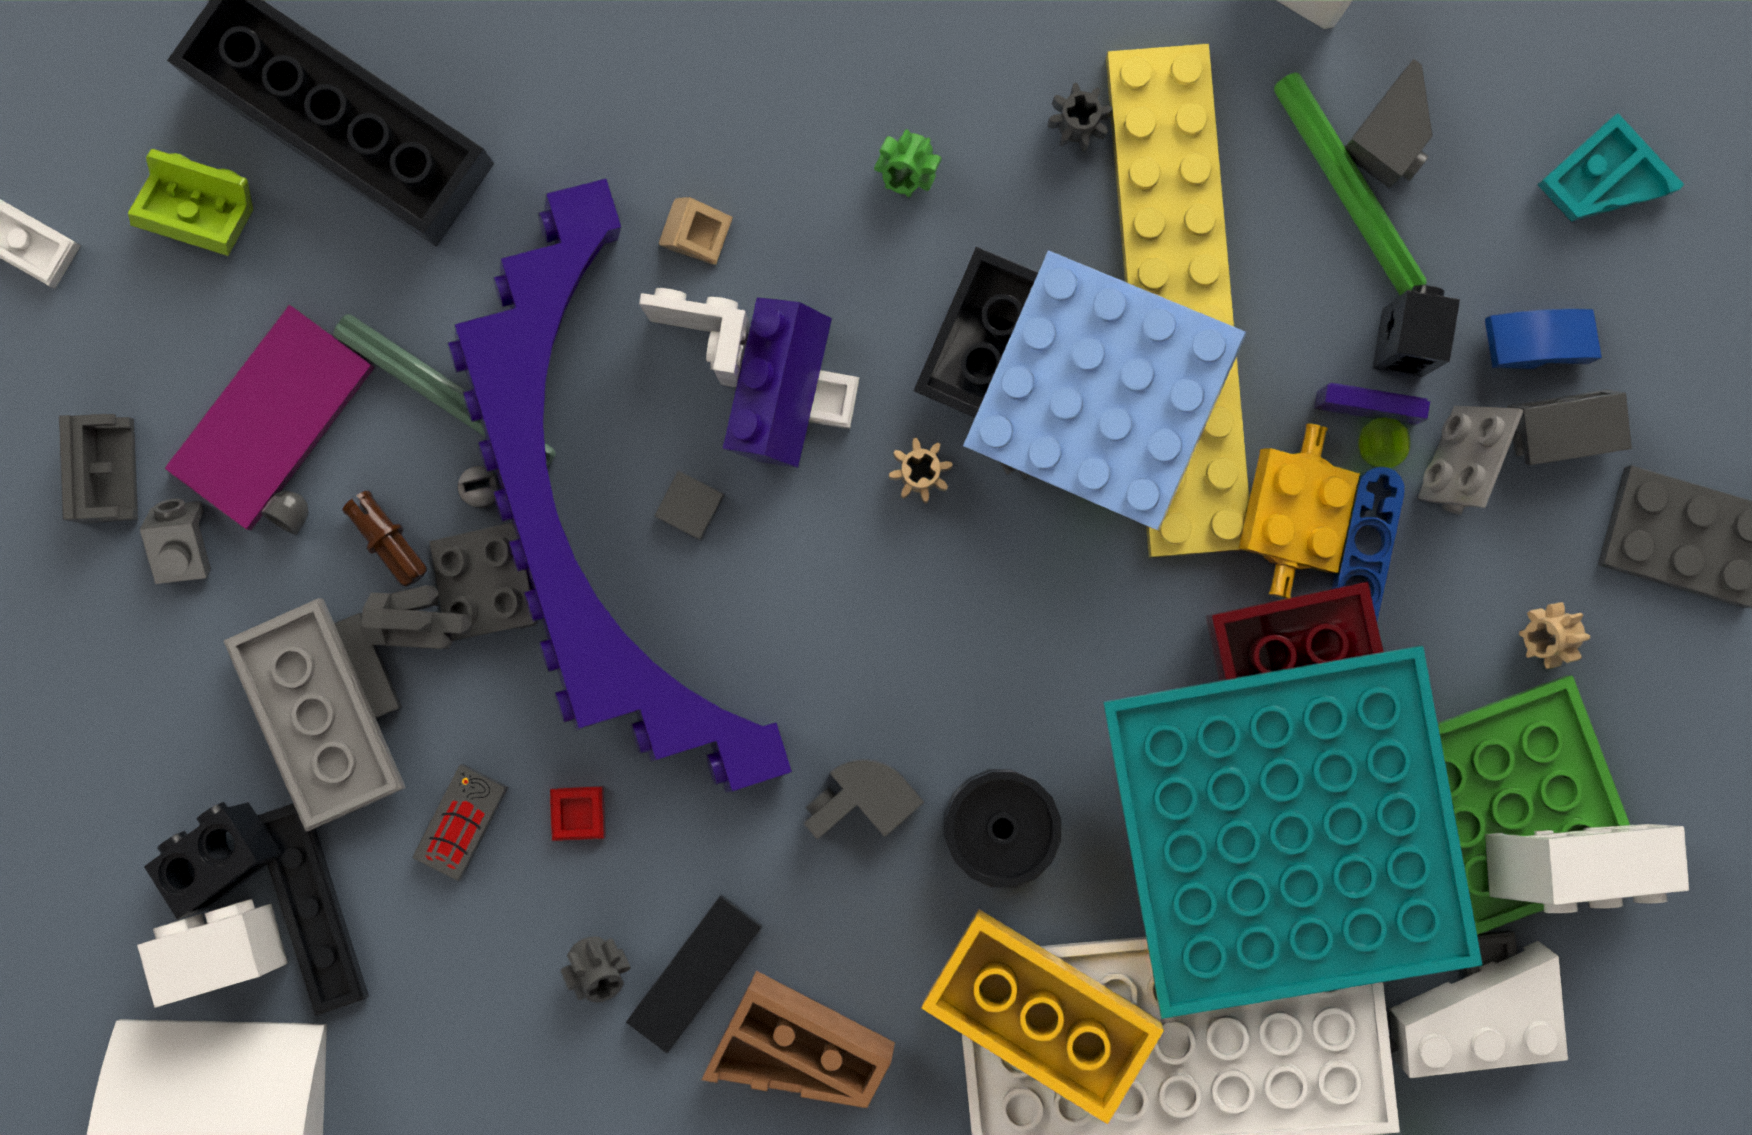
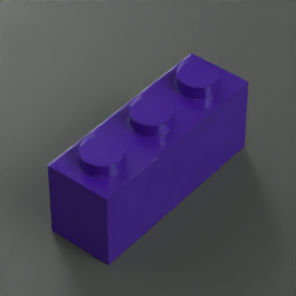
M757 297L723 449L758 462L799 467L832 318L801 302Z

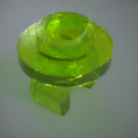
M1382 417L1372 420L1363 427L1358 437V450L1361 457L1366 463L1375 468H1392L1399 465L1405 460L1411 449L1408 428H1405L1399 421L1391 418Z

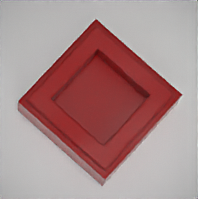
M604 786L550 789L552 841L606 838Z

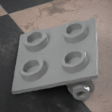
M1454 406L1451 415L1443 425L1441 440L1432 462L1424 473L1423 485L1417 499L1424 502L1442 503L1444 510L1459 515L1462 514L1464 507L1485 508L1523 410L1520 408Z

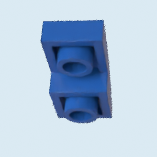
M1593 309L1534 310L1492 315L1485 318L1492 368L1535 369L1546 363L1590 364L1602 358Z

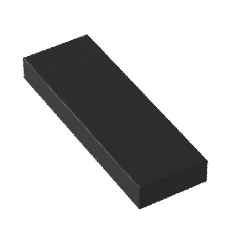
M720 895L626 1023L668 1054L761 929L762 925L723 895Z

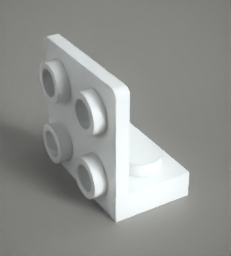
M656 288L654 295L641 293L639 305L649 321L711 332L706 361L711 362V370H714L721 385L737 387L750 330V323L745 310L737 309L738 302L720 297H707L706 304L686 301L687 294L667 288Z

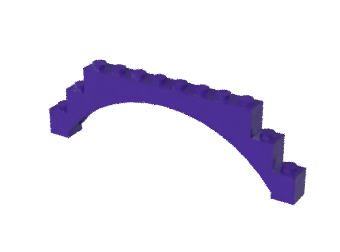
M606 178L546 193L545 211L539 212L538 217L545 241L547 243L555 241V244L501 258V275L493 277L501 307L510 305L511 309L455 324L456 340L447 342L456 373L465 371L471 390L463 392V397L471 422L481 420L486 440L478 442L487 472L496 470L501 485V490L493 492L501 521L511 520L515 529L517 539L509 541V547L516 570L519 572L527 569L532 589L525 591L524 596L532 621L535 622L542 619L548 640L539 642L548 672L557 670L563 690L555 692V697L563 722L573 720L575 729L580 730L636 712L639 722L631 724L634 740L639 753L648 752L651 762L711 743L713 753L706 755L710 774L715 785L723 783L726 792H732L791 773L792 770L777 722L762 726L728 712L689 690L655 664L622 631L597 598L574 557L557 514L546 465L543 427L545 382L551 350L564 312L582 276L604 244L618 241L621 224Z

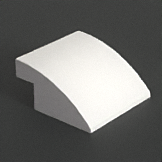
M117 1020L101 1068L87 1135H323L327 1024Z

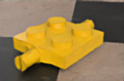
M1306 424L1300 453L1290 454L1272 448L1260 449L1238 549L1262 555L1270 563L1275 564L1272 584L1268 594L1276 597L1291 598L1290 594L1296 569L1311 568L1326 573L1339 572L1360 473L1335 467L1326 459L1321 458L1328 428L1317 424Z

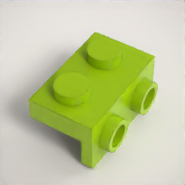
M150 149L146 156L150 175L128 211L131 226L229 256L253 212L248 180L229 169H216L191 161L181 154H168Z

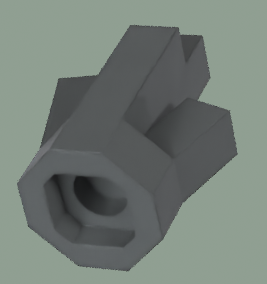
M426 585L395 593L371 592L363 607L361 628L366 643L370 645L450 649L453 643L450 633L469 634L473 623L471 616L467 614L415 611L438 606V591L434 586Z

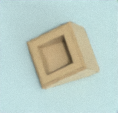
M691 197L676 198L671 206L659 245L716 265L733 217Z

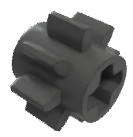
M1073 83L1070 96L1067 99L1060 95L1054 96L1052 105L1061 114L1051 116L1047 125L1048 128H1059L1062 134L1060 146L1063 147L1068 141L1079 142L1082 151H1086L1092 135L1104 140L1108 129L1099 120H1105L1110 117L1112 106L1101 107L1098 100L1100 88L1097 87L1089 93L1080 91L1079 85ZM1074 109H1080L1082 117H1089L1086 125H1080L1078 118L1071 117Z
M592 936L584 938L572 946L567 954L571 965L562 968L561 974L568 990H574L578 1000L587 998L591 1002H603L619 993L624 985L620 974L627 972L631 967L623 949H617L612 938L604 941L601 937Z

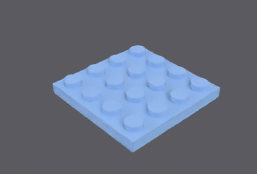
M1048 250L963 446L1159 531L1245 339L1246 332Z

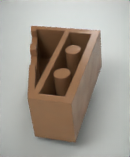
M756 971L701 1080L718 1083L719 1080L751 1085V1089L768 1091V1088L801 1093L803 1098L867 1108L891 1064L895 1042Z

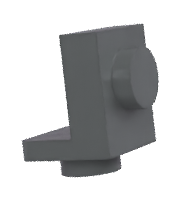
M168 499L159 502L149 510L140 527V533L155 584L207 578L211 567L199 527V521L204 513L201 501L185 503L182 499Z

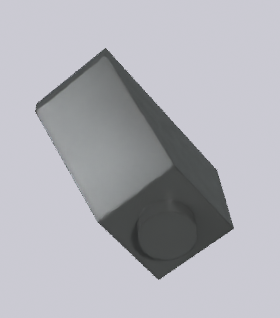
M1415 59L1410 62L1345 146L1357 165L1388 188L1402 176L1410 181L1429 157L1422 151L1432 137L1422 64Z

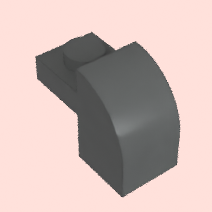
M856 759L845 762L830 771V774L842 789L835 794L828 787L805 808L810 812L811 816L805 820L804 825L818 840L854 807L858 806L885 837L919 808L924 801L893 767L877 760Z

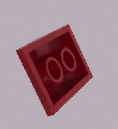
M1368 582L1205 616L1220 681L1384 652Z

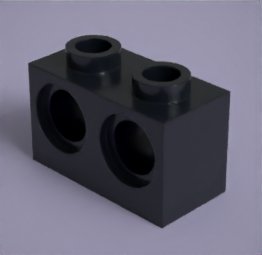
M221 802L209 808L197 817L200 826L189 834L186 831H182L165 840L157 847L161 854L144 866L177 920L206 910L282 854L249 802L227 807L225 802ZM227 831L234 839L233 851L230 850L226 842ZM188 861L194 868V880L190 877L187 870Z

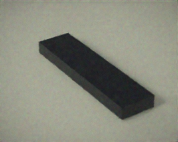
M294 803L257 815L282 853L267 865L315 1016L369 997L316 829L305 831Z

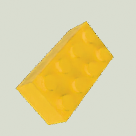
M980 909L976 912L925 997L921 1009L1106 1124L1110 1122L1164 1032L1159 1019Z

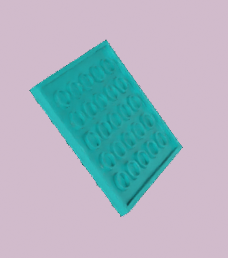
M1413 646L1103 701L1161 1019L1483 965L1424 646Z

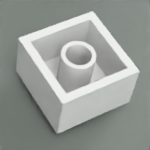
M249 899L205 913L207 923H204L202 914H198L154 928L153 931L156 939L137 945L154 1008L260 977L288 964L272 903L255 908L253 900Z

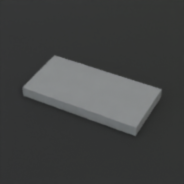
M318 598L224 640V644L306 832L406 788L324 599Z

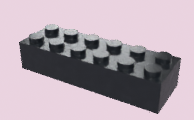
M209 0L167 60L188 80L436 247L494 165L484 148L264 0Z

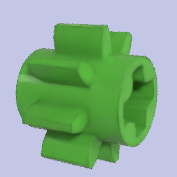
M905 129L898 141L890 136L885 138L879 150L880 156L874 166V171L882 173L887 190L891 189L896 193L905 194L907 197H911L918 186L923 190H930L942 158L939 155L933 154L929 137L925 138L922 135L910 133L908 129Z

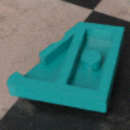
M1616 113L1537 185L1564 215L1573 222L1672 195L1685 184L1621 115Z

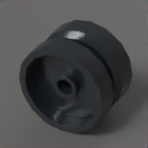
M987 769L968 777L952 793L944 811L943 836L955 863L970 878L990 887H1017L1036 879L1053 862L1061 843V817L1053 797L1036 780L1011 769ZM1000 818H1006L1012 824L1011 834L1004 833L1003 838L996 837L992 830L994 822Z

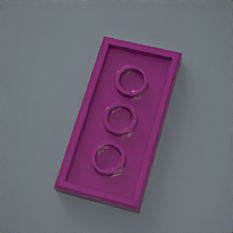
M288 305L164 469L246 530L251 531L263 516L261 511L276 493L283 490L375 367L297 309Z

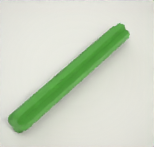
M1294 72L1282 78L1274 87L1275 94L1399 295H1402L1407 290L1412 291L1413 286L1426 285L1427 280L1301 75Z

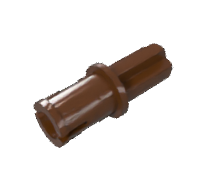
M363 491L356 495L360 500L361 506L368 514H364L354 500L350 499L344 505L342 511L367 540L368 545L366 549L371 554L377 553L402 586L407 587L418 582L427 572V568L402 536L403 527L400 524H393L374 500L370 491Z

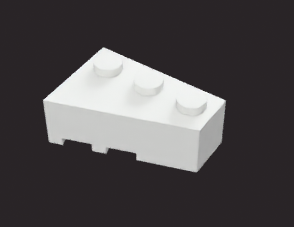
M1641 824L1583 828V831L1562 833L1544 830L1534 831V835L1531 836L1505 835L1503 833L1485 834L1490 897L1542 903L1546 913L1577 912V902L1589 901L1590 908H1618L1623 906L1622 898L1633 897L1634 903L1667 902V893L1689 891L1684 826Z
M1539 941L1523 947V952L1497 964L1492 961L1479 967V972L1453 984L1449 982L1444 983L1390 1008L1391 1038L1399 1048L1393 1053L1395 1062L1409 1078L1568 1060L1559 956Z

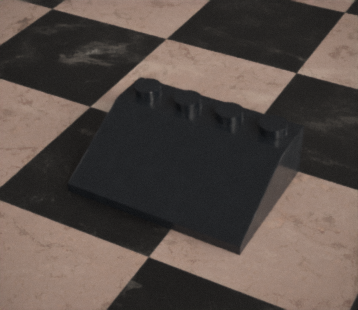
M976 247L914 388V392L975 418L1038 272Z

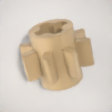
M913 438L912 451L906 455L902 451H894L893 456L898 462L902 463L901 470L890 472L889 479H902L905 486L902 489L901 498L904 499L909 496L911 491L920 492L921 499L925 504L929 500L928 490L934 486L940 491L947 490L948 485L939 478L940 472L950 470L953 464L949 461L939 462L936 455L939 453L941 444L937 442L929 451L921 449L919 440ZM925 459L931 463L929 473L934 478L928 480L922 477L916 483L910 479L912 469L908 464L911 461L914 464H920Z
M1563 602L1549 604L1546 610L1540 608L1527 613L1531 622L1525 630L1519 631V636L1524 638L1525 646L1528 649L1526 653L1527 658L1534 656L1544 658L1546 669L1561 666L1563 661L1570 663L1582 658L1578 648L1582 645L1583 641L1590 640V635L1585 633L1581 622L1583 618L1582 613H1565Z

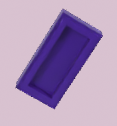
M1330 382L1317 391L1314 409L1417 425L1428 419L1430 401H1427L1428 398Z

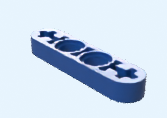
M1376 467L1363 472L1359 476L1339 572L1335 573L1332 589L1344 587L1346 581L1352 576L1365 578L1371 587V598L1377 621L1403 504L1405 487L1401 476L1395 470L1388 467ZM1379 477L1384 479L1383 487L1391 490L1390 497L1379 501L1376 513L1387 514L1386 522L1377 517H1360L1361 510L1368 512L1373 508L1375 497L1373 493L1367 492V485L1377 482ZM1363 526L1375 528L1381 536L1380 549L1373 555L1363 554L1356 547L1355 535Z

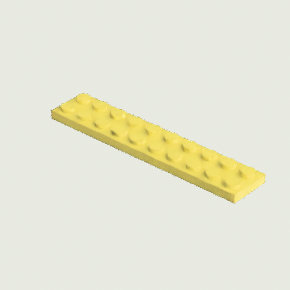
M1209 44L1108 51L1106 55L1109 103L1112 106L1111 126L1125 282L1234 327ZM1237 357L1160 530L1158 531L1146 526L1149 558L1241 551L1238 548L1249 503V488Z

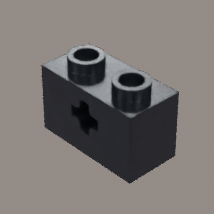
M1416 285L1413 286L1412 291L1407 290L1384 307L1381 314L1373 368L1424 377L1450 362L1460 299L1444 297L1445 291L1438 287Z

